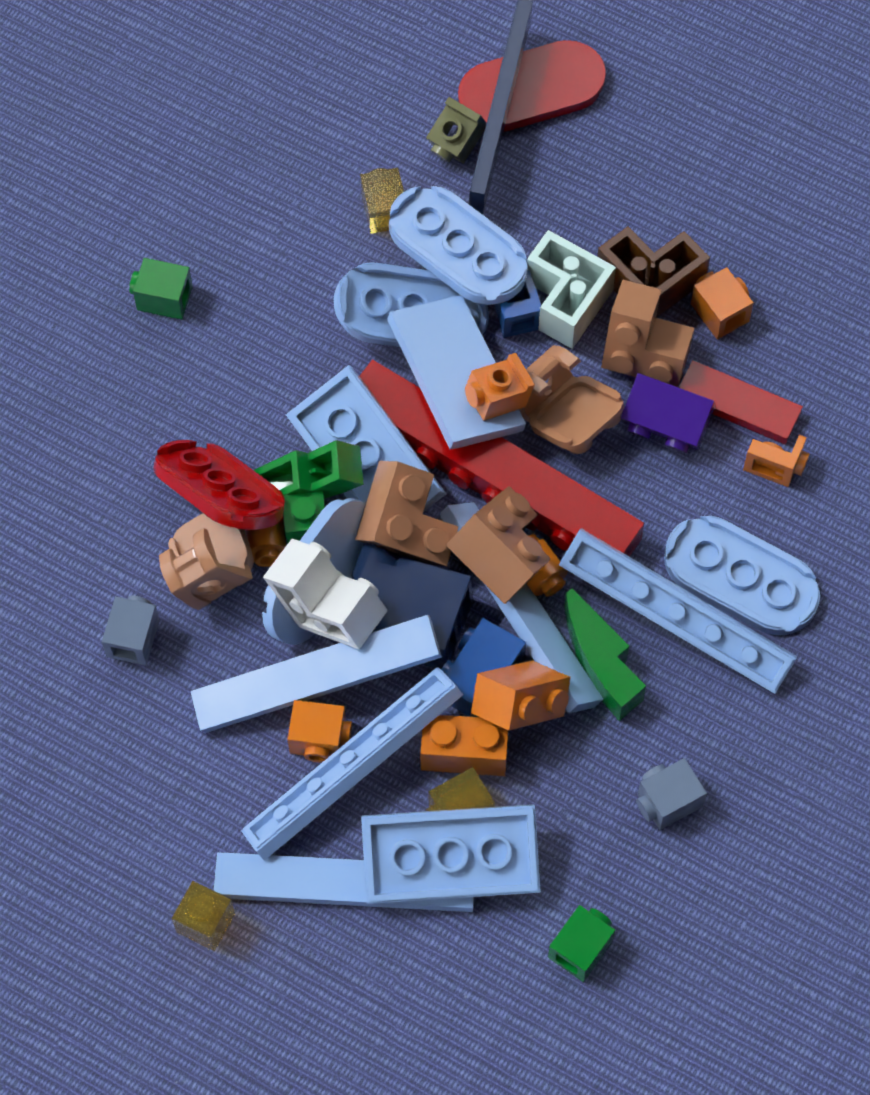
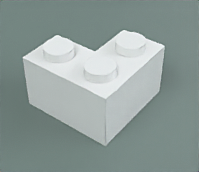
M291 539L263 576L264 580L299 628L360 649L388 611L378 597L379 590L366 579L358 578V580L345 577L340 571L336 570L330 561L331 554L316 542L307 544Z

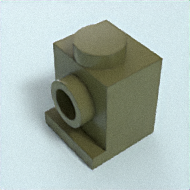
M448 97L445 102V108L426 139L433 146L430 151L442 160L450 163L452 158L464 164L485 131L487 123L480 114ZM453 125L458 126V131L455 135L447 136Z

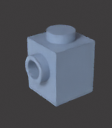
M115 596L102 638L106 657L147 666L160 622L156 605L140 596H129L128 599Z
M685 758L668 767H665L664 764L655 766L642 776L643 781L640 782L639 798L636 799V803L643 817L648 822L653 820L659 830L704 806L707 792Z

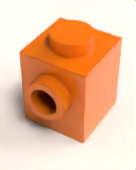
M727 267L715 274L714 272L706 273L696 281L693 288L691 305L717 340L750 322L754 302L749 297L748 288L743 280L739 277L735 278Z
M294 700L287 739L290 754L304 755V758L309 761L322 763L351 739L352 721H346L344 706Z

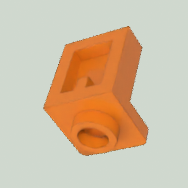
M798 436L792 453L784 451L782 447L773 442H760L753 439L746 455L743 471L789 487L793 475L802 476L810 453L803 451L807 437Z

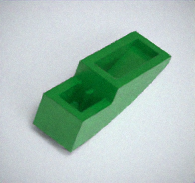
M338 440L309 453L295 450L254 470L278 488L283 495L323 491L324 499L364 485L360 446Z
M571 588L566 593L564 610L568 632L576 657L602 696V702L620 721L644 701L646 685L624 664L628 658L629 645Z

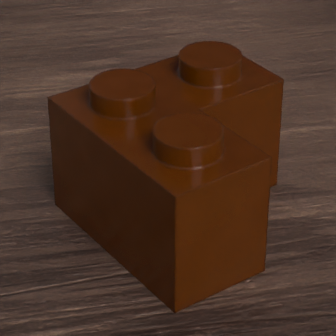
M629 226L598 247L597 257L616 267L613 290L617 294L622 280L662 289L656 318L693 291L696 281L708 273L710 262L708 254L685 231L681 232L656 252H653Z

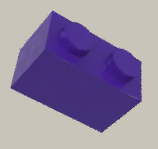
M638 373L623 410L621 420L629 425L627 428L628 432L645 439H650L651 433L666 438L665 446L687 453L689 447L699 450L716 405L714 400Z

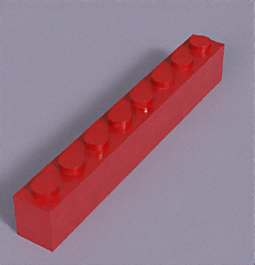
M373 359L359 377L427 468L433 469L436 467L446 473L448 478L462 489H468L469 487L482 495L486 503L510 486L516 493L524 496L529 502L530 507L538 514L526 528L533 531L538 529L548 535L558 548L567 551L581 528L629 557L642 540L644 522L503 437L450 450L418 386Z

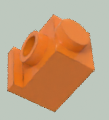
M513 353L509 354L506 360L472 370L465 386V394L469 404L477 409L482 420L485 421L525 408L535 384L518 355Z

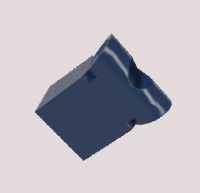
M363 544L351 575L352 579L358 580V578H363L371 582L379 590L378 597L388 610L373 632L429 615L442 657L422 665L442 669L448 660L452 662L473 602L471 576L400 557L395 559L375 545ZM329 639V640H330L331 642H333L334 644L340 643V642L334 641V640H332V639Z

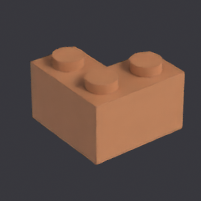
M622 280L611 311L601 368L634 377L640 373L679 387L689 356L694 328L656 318L662 289Z
M379 461L355 540L375 545L381 549L426 564L447 566L451 550L446 544L455 536L458 526L423 514L434 474L398 461Z
M510 486L477 511L446 544L504 604L516 595L551 559L543 551L541 545L523 531L538 514L530 507L527 499L521 494L516 493Z

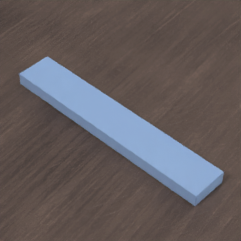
M474 502L447 505L440 513V516L444 522L458 526L459 531L479 509ZM527 584L506 604L487 587L519 638L526 642V649L534 661L571 677L568 690L569 700L566 707L567 712L573 713L595 708L603 700L602 696Z
M582 528L578 531L559 566L774 694L797 659L796 655Z
M425 615L372 632L360 649L338 643L193 690L191 695L200 731L208 733L292 706L294 700L307 701L441 658L442 656L431 617Z
M439 667L435 668L246 825L241 832L265 861L463 696V694Z
M217 852L214 898L473 912L474 897L367 904L364 860L271 855L264 861L258 854Z

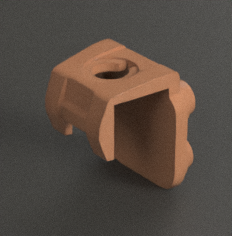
M553 345L526 369L535 386L526 407L520 409L522 417L530 422L535 434L563 449L569 450L573 454H582L591 448L592 440L604 429L612 428L620 422L624 403L620 393L589 376H573L570 370L581 362L580 359L567 349Z
M204 513L182 525L176 531L173 538H170L168 543L169 549L159 555L160 569L171 593L197 610L202 609L213 600L253 578L251 569L254 560L245 530L217 523Z

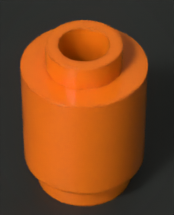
M283 518L272 527L245 530L254 562L262 567L272 566L287 546Z
M535 534L528 535L541 545L543 551L551 559L527 583V586L535 596L545 594L546 597L552 596L566 584L564 578L568 570L559 566L560 559L544 539L539 540Z

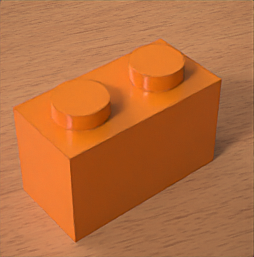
M533 660L477 673L471 714L509 731L563 717L569 700L568 690L571 677Z
M439 715L422 729L421 771L505 776L508 730L480 717Z

